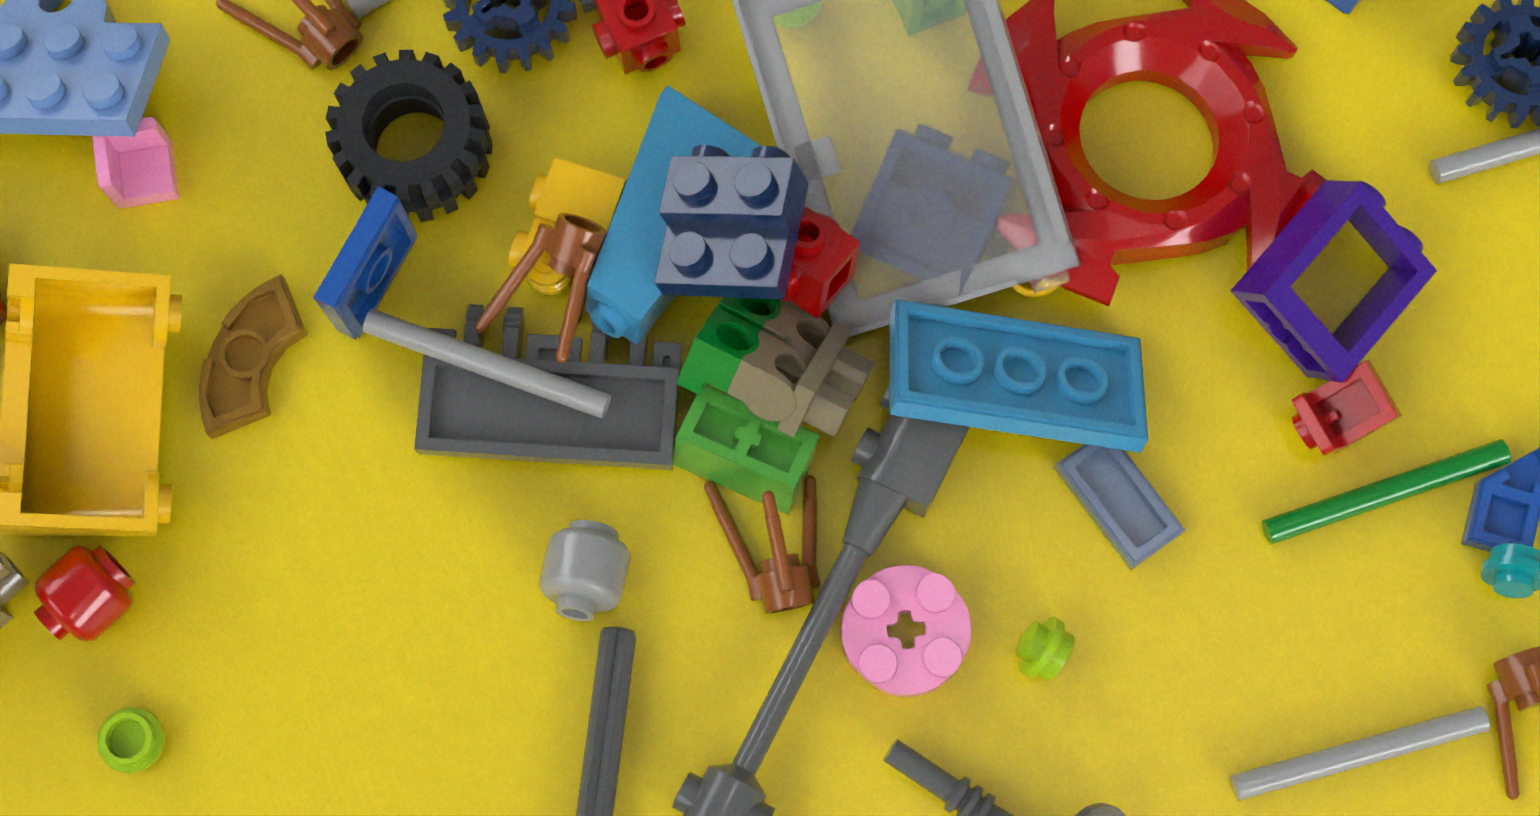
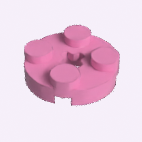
M899 565L885 568L874 573L867 580L862 581L856 586L842 617V647L848 663L857 674L859 673L874 688L885 694L898 697L924 695L939 688L957 672L971 641L969 612L963 598L958 594L953 583L947 577L918 566ZM899 614H910L914 623H922L924 627V634L915 637L913 648H902L899 638H889L887 626L897 624Z

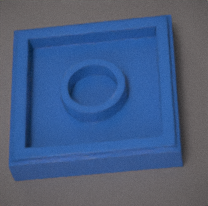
M379 186L313 297L336 330L355 340L357 337L360 338L363 333L362 329L367 313L370 309H377L418 238L417 232L398 196Z

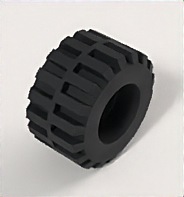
M399 50V59L389 61L386 52L373 56L376 66L366 71L359 64L350 71L354 80L352 85L349 87L340 82L333 93L340 106H328L326 120L332 130L325 132L327 145L333 154L332 159L350 190L359 201L364 199L368 204L379 186L398 196L408 217L410 212H416L421 222L434 220L432 210L442 206L448 215L459 209L455 198L460 194H463L469 200L478 191L474 178L477 176L485 179L490 167L486 158V154H492V139L488 131L490 127L477 91L470 80L465 82L462 71L450 62L444 68L438 55L426 52L422 61L416 59L413 50ZM426 113L444 122L443 133L436 146L418 159L400 162L386 159L377 154V145L382 132L392 121L403 115Z

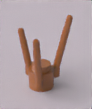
M229 0L216 1V6L220 10L298 55L312 70L317 68L320 63L328 70L338 68L357 51L363 40V35L358 31L361 23L345 8L341 0H325L330 10L324 5L315 6L310 0H291L305 15L297 28L298 32L303 36L301 41Z
M570 213L558 214L554 227L540 223L533 243L475 323V331L477 333H484L538 259L546 251L550 255L547 265L554 271L573 278L556 352V360L559 363H565L569 358L577 324L581 321L587 297V285L606 237V229L589 219Z
M812 475L804 478L802 565H800L798 554L787 555L774 493L772 491H765L762 494L765 521L773 558L760 562L762 574H759L717 485L713 481H707L704 484V490L747 580L751 601L762 600L765 614L793 610L814 604L815 600L812 589L821 587L816 566V478Z
M1540 646L1518 652L1494 662L1493 666L1498 680L1486 684L1495 708L1506 795L1511 800L1517 799L1520 792L1509 701L1515 700L1519 711L1540 706Z

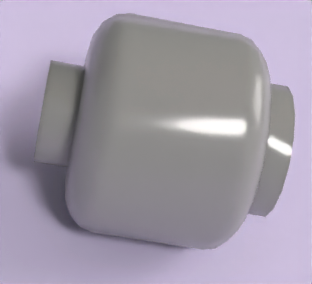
M575 520L570 522L568 528L556 531L548 542L539 587L546 598L557 604L556 612L559 615L576 621H591L594 619L595 613L613 610L619 604L630 563V553L626 545L618 539V532L612 527L595 521Z

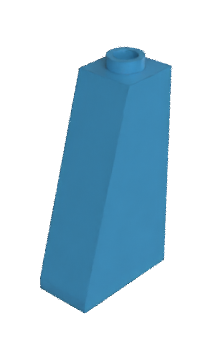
M668 85L659 96L587 285L586 312L590 314L592 322L607 335L614 338L624 336L637 346L676 297V295H663L654 284L667 224L659 214L671 157L691 156L692 149L698 145L718 147L727 152L729 157H751L752 150L755 147L761 146Z

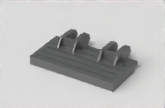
M470 304L466 315L464 342L483 348L484 333H477L474 325L485 311L484 305ZM523 307L507 308V313L503 320L504 340L502 356L610 394L611 401L603 419L430 356H423L414 447L418 454L673 470L679 385L676 382L680 375L681 343L654 341L653 366H646L647 333L638 346L629 340V365L607 364L608 343L611 340V336L601 331L593 323L589 362H581L582 337H574L568 360L565 363H559L556 360V352L560 336L528 334L526 359L521 358L524 331ZM428 328L455 339L457 337L455 329Z

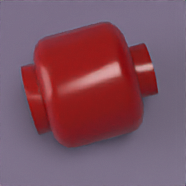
M101 545L93 551L84 546H75L67 551L35 581V592L42 605L34 611V614L59 640H62L70 633L81 641H94L130 610L133 598L129 588L135 584V581L115 557Z

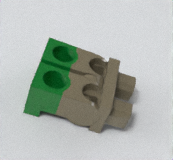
M722 297L718 306L715 307L696 335L676 384L698 395L705 385L709 384L743 401L748 409L759 418L768 421H780L777 430L792 438L795 437L803 422L835 437L853 401L856 400L862 390L874 362L844 347L852 329L836 321L830 328L820 316L818 319L791 301Z

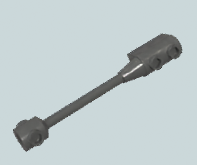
M890 383L880 403L881 407L889 411ZM889 414L880 433L869 427L866 429L851 459V462L862 468L857 476L859 483L842 539L844 546L733 762L731 764L708 766L702 778L690 772L683 782L672 808L684 813L683 816H773L775 808L764 803L767 796L755 776L865 559L867 556L871 557L879 547L880 542L903 508L922 518L925 517L970 427Z

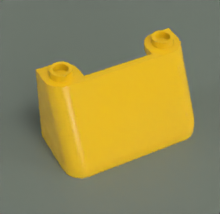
M9 263L8 305L0 414V536H155L157 533V523H170L172 485L159 484L158 464L167 332L180 333L182 317V295L170 294L171 275Z

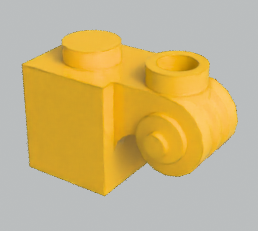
M554 157L548 175L540 173L534 182L529 199V209L534 210L535 218L529 233L520 230L517 232L509 252L508 266L515 268L533 243L539 224L543 223L554 227L560 213H570L584 217L599 224L608 232L627 183L626 179ZM544 251L526 276L527 281L535 291L543 295L552 296L560 294L569 288L573 278L551 269L547 265L550 255Z

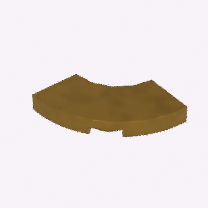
M282 274L253 289L230 310L221 322L223 326L212 344L207 359L203 361L199 384V402L205 431L211 439L271 415L267 390L272 369L287 348L307 336L287 281Z

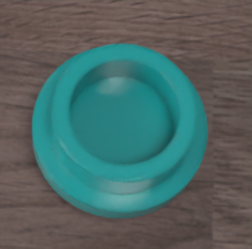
M1515 543L1494 546L1490 550L1489 558L1482 563L1481 578L1484 582L1493 586V590L1499 595L1509 598L1529 597L1533 594V591L1540 590V551L1531 546Z

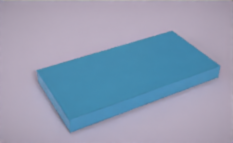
M895 299L890 311V415L1141 453L1148 441L1140 338Z

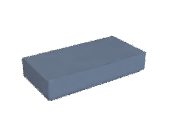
M1084 444L1058 462L1054 467L1130 570L1185 531L1125 450Z

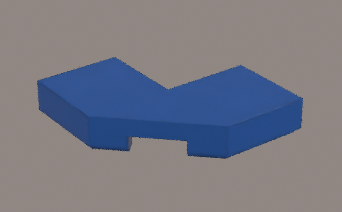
M1540 447L1475 483L1461 544L1488 552L1494 546L1506 543L1523 544L1533 547L1540 518Z

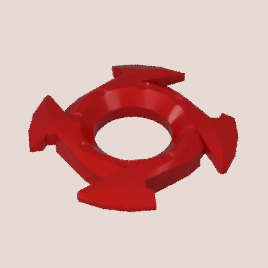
M1030 0L1007 18L1008 30L1081 264L1046 276L1065 290L1109 306L1120 276L1111 266L1202 254L1226 245L1233 236L1244 229L1246 230L1247 272L1325 182L1326 179L1313 169L1303 177L1287 171L1265 87L1246 56L1289 59L1295 55L1298 49L1265 13L1245 0H1182L1188 8L1096 22L1072 31L1058 40L1056 39L1054 0ZM981 55L968 91L990 98L994 93ZM1131 81L1158 83L1174 89L1185 96L1204 117L1212 137L1213 156L1207 176L1190 191L1173 198L1161 200L1136 198L1111 187L1093 170L1086 159L1081 145V116L1085 107L1094 97L1107 88ZM1005 214L998 218L996 223L997 231L1016 252L1040 244L1031 214Z

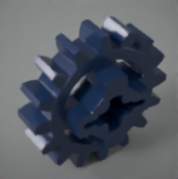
M443 0L445 6L451 9L443 14L448 31H457L453 38L459 51L463 52L473 47L472 55L475 64L480 67L490 57L496 58L500 73H506L510 66V61L519 59L525 71L532 70L531 56L539 53L548 61L552 60L554 55L550 42L554 39L558 42L568 43L570 35L568 27L563 22L577 20L575 3L569 0H550L548 13L542 23L538 19V11L547 5L546 0H480L472 6L474 13L471 15L470 6L472 0ZM508 1L514 7H518L512 10L508 5L501 4Z
M1495 0L1491 9L1481 4L1470 17L1472 23L1465 22L1455 37L1461 45H1458L1450 55V62L1463 65L1464 68L1453 79L1454 85L1471 86L1473 92L1465 102L1469 107L1477 105L1481 101L1489 105L1486 112V120L1492 122L1501 112L1508 114L1510 127L1518 128L1529 114L1533 123L1538 127L1540 126V8L1534 6V0H1518L1514 6L1511 0ZM1493 32L1495 37L1490 42L1493 49L1488 55L1483 56L1485 39L1488 34Z

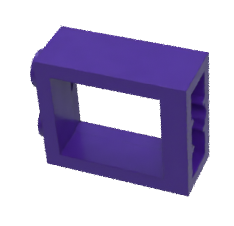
M1325 180L1230 290L1306 377L1342 383L1437 272L1435 267L1422 253L1423 244L1419 238L1410 230L1396 223L1385 210L1386 201L1381 193L1363 181ZM1348 220L1389 268L1335 332L1331 334L1292 290L1291 285Z

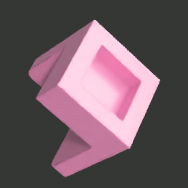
M154 117L141 119L135 137L92 136L99 188L118 209L180 199L173 141Z

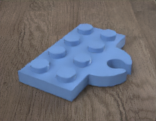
M6 0L0 7V134L135 137L170 42V38L162 23H116L106 0H73L68 7L58 12H53V10L63 0Z

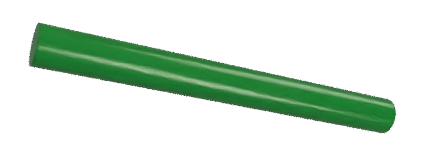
M1499 439L1262 520V528L1267 541L1272 545L1506 465L1511 462V454L1505 441Z

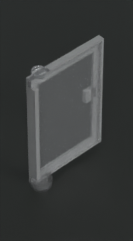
M732 0L777 148L782 149L788 153L790 158L795 159L809 183L804 206L815 213H822L831 217L843 231L861 241L854 277L827 307L832 326L836 321L852 329L849 336L851 337L889 325L890 311L895 299L947 307L1028 281L1031 282L1034 293L1071 282L1067 269L1081 264L1000 0Z

